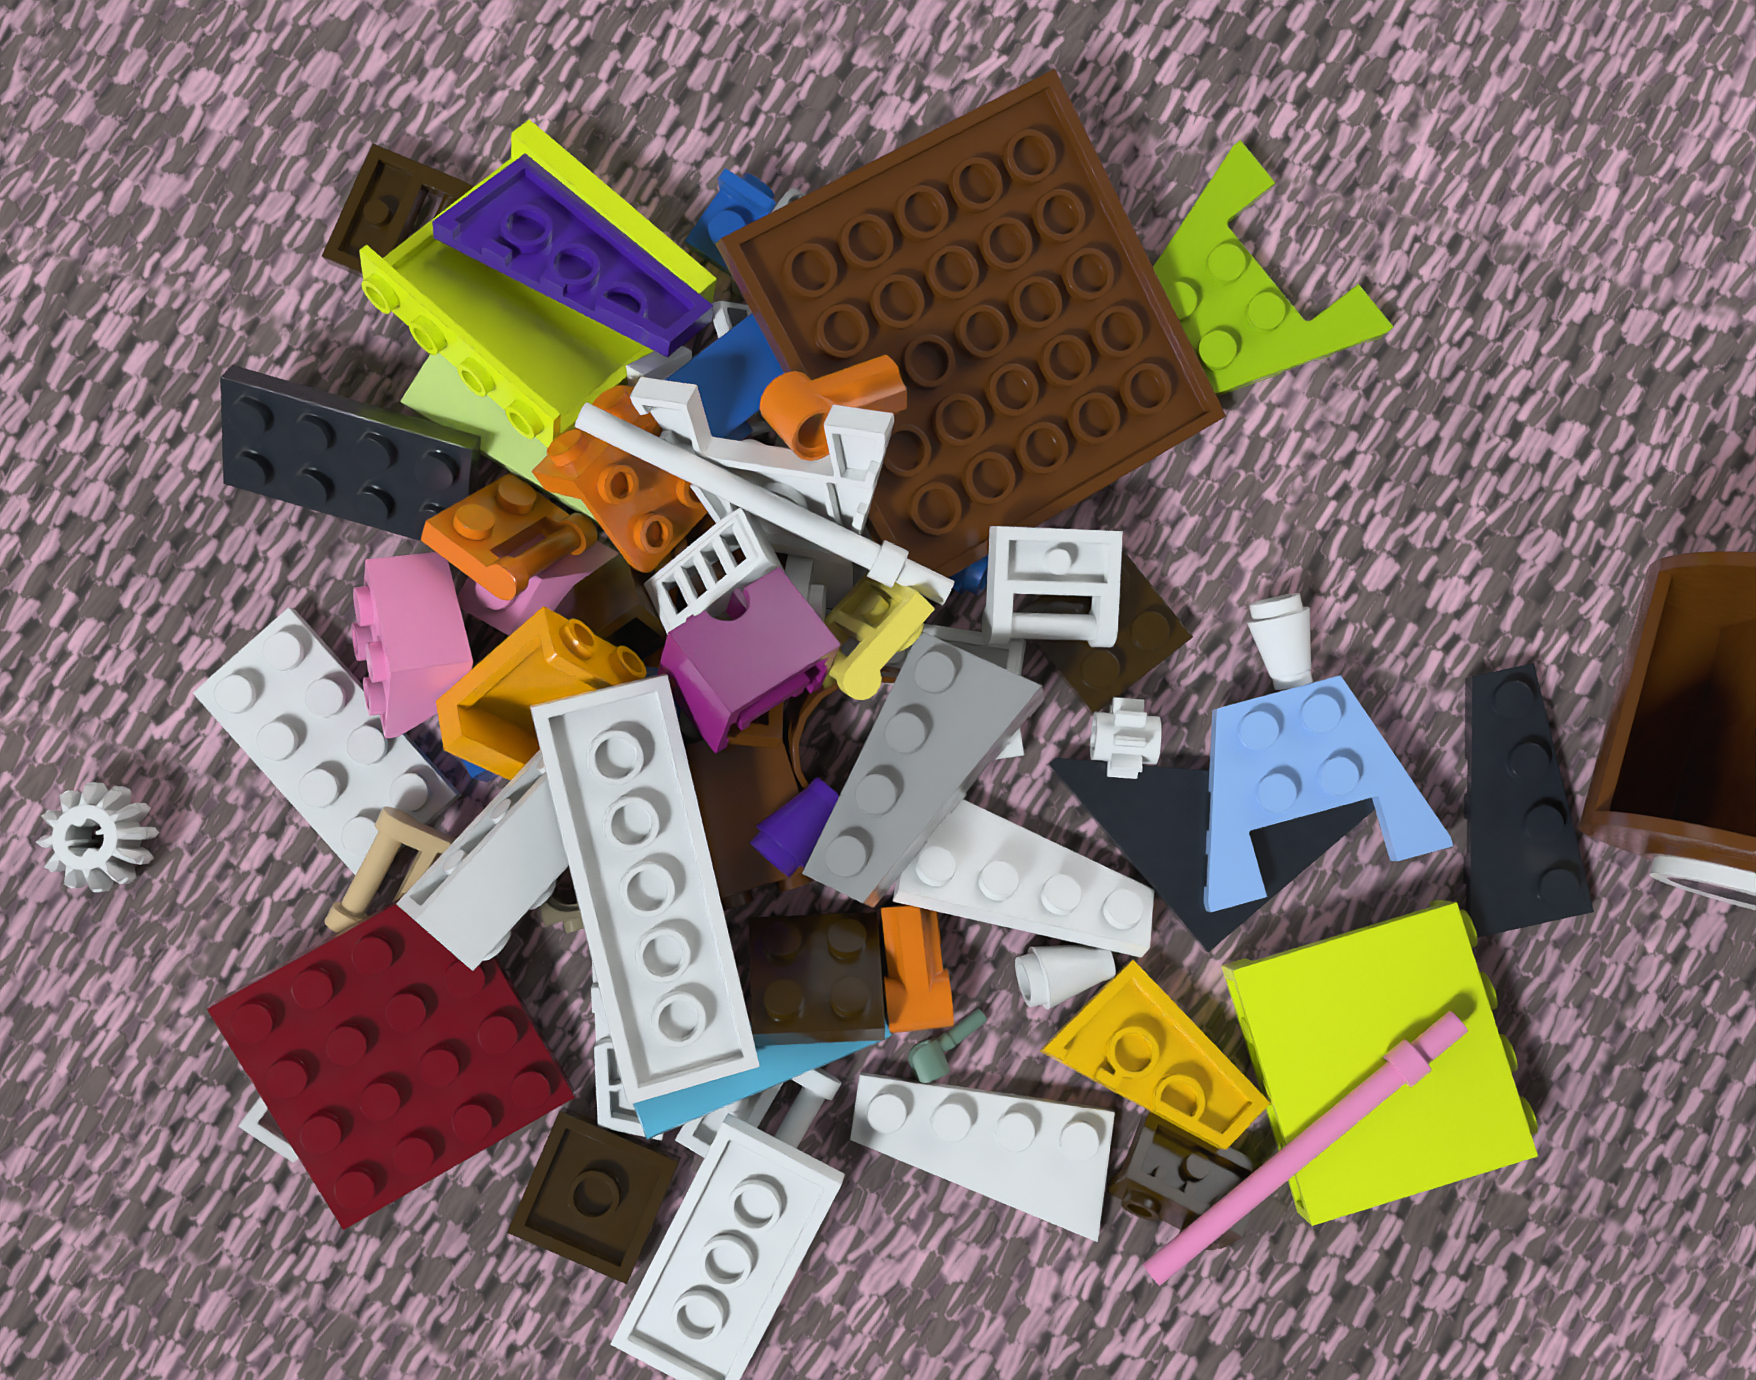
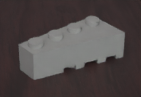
M922 632L910 649L802 874L874 908L925 846L931 834L967 795L966 792L977 778L1009 744L1010 738L1028 716L1031 717L1045 700L1042 685Z

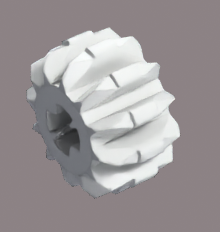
M92 782L84 786L82 794L78 791H65L59 795L62 811L48 810L45 814L41 815L46 823L53 827L52 835L40 837L36 843L44 848H53L55 851L44 868L49 869L50 872L66 870L64 885L70 888H83L88 883L90 890L93 892L110 891L114 881L119 884L133 882L137 879L134 864H149L154 859L147 849L140 847L141 840L153 839L160 833L155 827H140L139 822L147 816L151 807L146 803L130 804L132 791L122 786H114L108 791L104 783ZM95 826H101V829L96 831V834L104 835L101 848H94V845L98 844L99 840H92L91 838Z

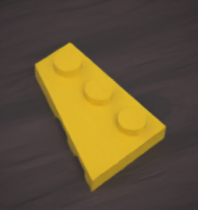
M1134 960L1128 961L1115 974V977L1110 979L1039 1050L1043 1054L1219 1149L1227 1150L1271 1104Z

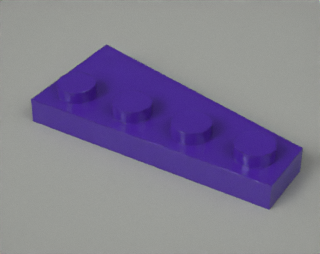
M526 153L432 221L434 239L667 358L712 320L714 306Z

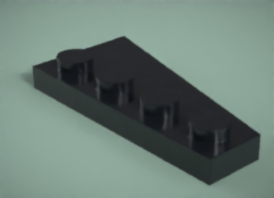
M1534 663L1465 678L1467 794H1464V819H1467V857H1464L1463 884H1466V912L1473 922L1477 938L1594 912Z

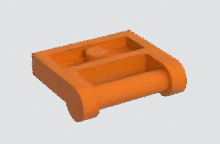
M510 472L426 520L421 541L494 596L508 601L524 592L531 578L568 554L579 555L594 546L597 541V530L593 522L582 513L567 514L537 492L531 485ZM541 533L546 536L545 539L515 558L506 556Z

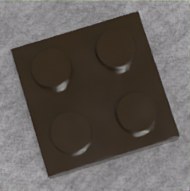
M1122 548L1118 632L1113 647H1091L1088 640H1031L1090 715L1093 716L1094 712H1099L1113 701V697L1121 695L1192 639L1193 636ZM1042 594L1019 613L1089 615L1092 609V596Z
M877 912L749 917L751 1031L755 1046L885 1040Z
M563 1107L556 1117L507 1233L627 1285L681 1157L624 1132L598 1127V1121Z

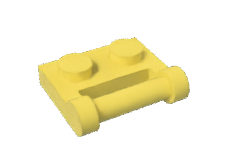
M869 570L826 616L824 624L841 646L849 638L860 643L849 656L841 652L840 646L828 672V675L837 680L841 691L856 700L869 699L877 693L882 680L880 670L896 652L907 649L919 638L924 629L923 622L935 610L918 591L894 583L892 588L868 577Z

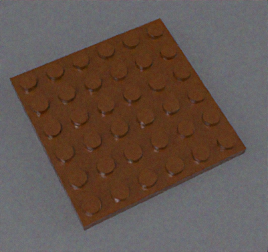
M1055 69L722 237L716 243L720 254L784 373L797 371L805 373L811 380L883 355L889 356L896 363L902 382L907 389V409L901 410L894 415V425L865 526L875 543L882 545L883 541L886 540L909 551L908 559L947 578L988 555L990 526L1035 528L1226 417Z

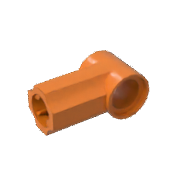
M883 355L811 380L805 373L797 371L784 373L775 378L766 387L761 396L759 408L762 417L800 459L813 461L822 459L830 454L823 424L832 405L888 412L895 415L899 411L907 409V389L902 382L896 363L889 356Z
M907 904L881 907L888 975L884 976L890 1033L954 1027L948 969H943L938 912Z

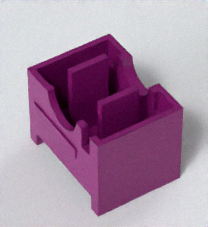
M780 567L745 586L743 592L739 587L732 591L726 609L732 621L715 619L706 611H703L696 616L692 614L686 618V622L668 632L657 675H668L674 700L715 754L727 747L729 742L727 733L730 725L733 723L742 731L750 726L751 721L792 695L796 697L801 694L805 687L810 694L821 688L841 646Z

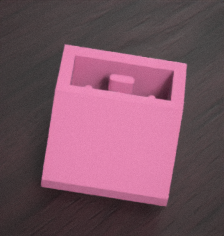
M437 552L366 559L364 586L354 587L353 589L357 622L352 623L351 630L355 657L357 661H367L369 677H364L363 679L366 708L369 716L380 715L385 739L399 737L436 715V700L472 669L473 659L448 560Z

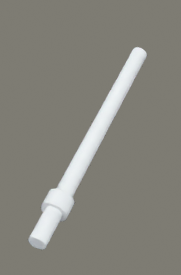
M588 402L584 404L575 423L576 428L869 569L868 577L892 588L894 583L907 586L918 591L922 596L943 605L953 587V580L908 559L909 551L886 540L883 541L882 545H879Z

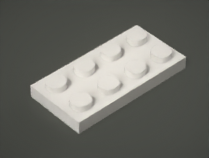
M289 607L193 692L198 700L355 875L378 833L374 824L385 806L399 809L414 817L418 822L428 826L461 796L458 790L406 733L399 737L385 739L380 715L369 716L367 712L363 685L298 612ZM402 843L398 852L406 845Z
M727 1113L611 1345L677 1380H740L838 1193L845 1174Z

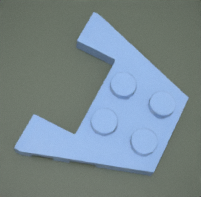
M1341 675L1212 710L1209 791L1211 792L1210 823L1206 836V854H1208L1207 887L1204 886V905L1206 911L1214 912L1267 897L1249 835L1251 830L1360 800L1373 799L1390 861H1401L1453 846L1451 836Z

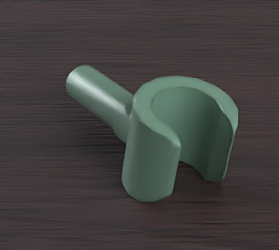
M979 1008L948 1032H944L939 1037L920 1042L910 1049L908 1060L917 1081L928 1083L951 1072L944 1052L956 1047L958 1043L988 1021Z

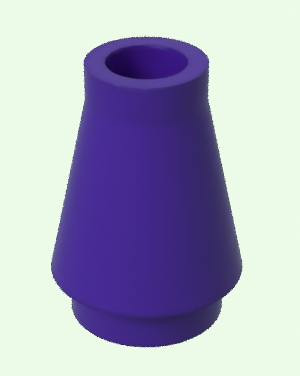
M816 777L807 788L756 825L760 832L753 838L750 844L777 869L790 878L800 866L805 869L839 795Z

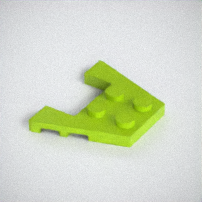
M1241 140L1233 145L1153 266L1217 397L1280 375L1284 371L1306 363L1325 359L1334 353L1365 342L1369 343L1381 339L1394 328L1359 284L1313 320H1304L1228 227V223L1271 191L1275 185L1274 180Z

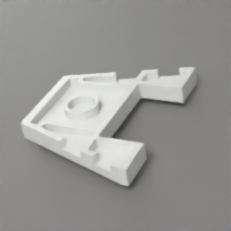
M640 377L630 398L640 415L651 412L663 430L659 438L862 536L894 425L893 413L832 405L823 424L830 455L822 459L807 461L800 459L789 448L769 446L752 439L736 441L713 437L697 385ZM694 484L691 485L692 490L716 523L740 508ZM751 513L759 520L774 552L851 565L852 561Z

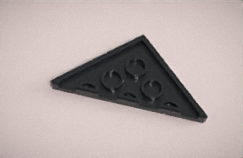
M1053 758L1046 764L1149 887L1154 889L1155 894L1199 946L1208 953L1375 810L1373 799L1368 798L1251 830L1249 835L1267 897L1208 912L1204 905V886L1207 887L1208 854H1206V836L1209 830L1211 801L1209 771L1142 765V772H1138V778L1131 779L1107 777V762Z

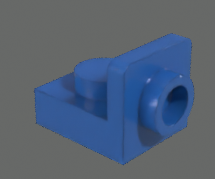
M724 168L717 178L719 192L685 239V244L688 249L732 277L716 243L722 237L771 213L777 203L773 200L775 196L773 191L757 177L744 173L740 178Z

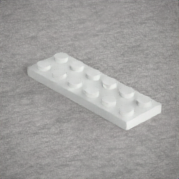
M655 675L531 705L530 709L628 1105L760 1067L668 675Z

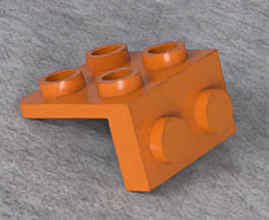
M618 385L604 391L594 400L592 405L660 437L663 430L651 412L640 415L632 404L630 395L634 387ZM576 427L554 439L547 448V456L531 471L546 491L581 499L628 564L634 570L643 573L651 572L708 513L692 490V483Z

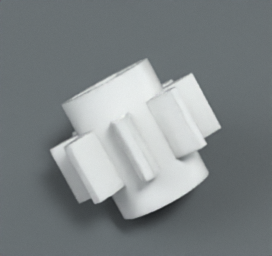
M1113 697V703L1109 705V713L1094 712L1090 736L1091 760L1107 762V777L1137 779L1138 772H1142V764H1157L1161 747V719L1158 716H1147V713L1144 712L1143 699Z

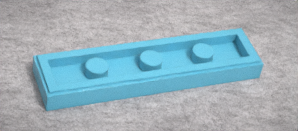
M885 1021V1040H886V1039H888V1038H889L890 1036H892V1035H891L890 1030H889V1028H888V1026H887V1023H886V1021ZM883 1040L755 1046L760 1067L633 1103L646 1140Z

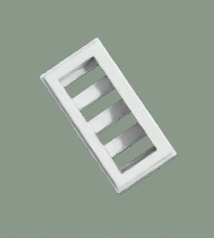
M740 507L712 526L647 580L644 586L668 635L669 631L686 622V618L692 614L696 616L706 611L714 618L727 609L733 590L739 587L743 592L745 586L778 567L782 570L783 568L759 520L750 512ZM741 547L746 559L738 565L732 552ZM718 560H720L727 574L719 581L711 567ZM698 572L707 589L700 597L690 580V577ZM677 585L688 605L679 614L668 593L669 590Z

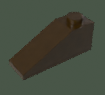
M621 553L576 583L554 610V612L568 620L577 619L583 622L596 636L616 647H628L638 655L641 661L663 647L667 639L666 630L644 586V583L653 574L651 572L643 573L634 570Z

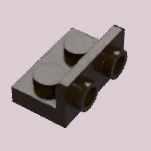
M1146 1110L1141 1116L1122 1170L1110 1179L1106 1191L1121 1199V1206L1129 1213L1146 1220L1160 1219L1180 1230L1179 1233H1181L1263 1164L1231 1147H1228L1227 1150L1219 1149ZM1252 1210L1205 1248V1250L1222 1249L1243 1238Z

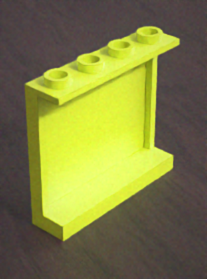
M529 119L511 133V158L385 257L381 258L368 245L360 249L359 252L363 274L361 285L371 303L385 314H389L392 311L409 326L412 336L425 351L431 355L440 353L457 368L460 378L473 393L480 397L488 395L505 410L509 422L521 435L528 439L536 437L548 448L551 442L558 436L575 428L578 415L586 402L593 404L600 394L618 385L628 386L626 365L654 352V350L434 239L432 221L526 153L710 303H713L717 278Z
M1435 900L1429 902L1430 907L1271 956L1254 961L1244 958L1221 965L1260 1092L1271 1103L1266 1108V1112L1278 1151L1387 1063L1384 1055L1403 1039L1411 1043L1448 1011L1453 1012L1468 1030L1465 1035L1429 1063L1432 1069L1430 1073L1413 1087H1409L1405 1083L1288 1180L1297 1212L1312 1226L1538 1157L1532 1135L1538 1133L1537 1121L1528 1101L1523 1096L1519 1097L1512 1076V1072H1516L1518 1069L1516 1055L1508 1038L1498 1032L1492 1010L1496 1009L1498 1005L1497 996L1489 977L1485 972H1479L1472 951V948L1476 947L1478 942L1476 930L1468 913L1463 909L1459 910L1457 902Z

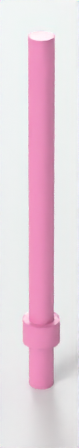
M1448 1011L1411 1043L1403 1039L1384 1055L1387 1063L1145 1261L1143 1266L1161 1286L1405 1083L1409 1087H1413L1430 1073L1432 1069L1429 1063L1468 1032L1466 1026L1453 1012Z

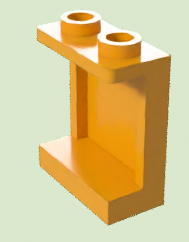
M543 606L436 700L443 748L455 756L511 781L540 750L530 709L531 705L643 679L647 674L646 668L638 655L628 647H616L596 636L583 622L577 619L568 620Z

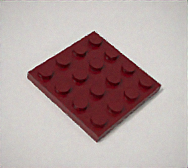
M401 898L213 1001L207 1008L211 1018L343 1230L575 1098V1090L497 956L495 955L487 961H482L472 971L396 904Z

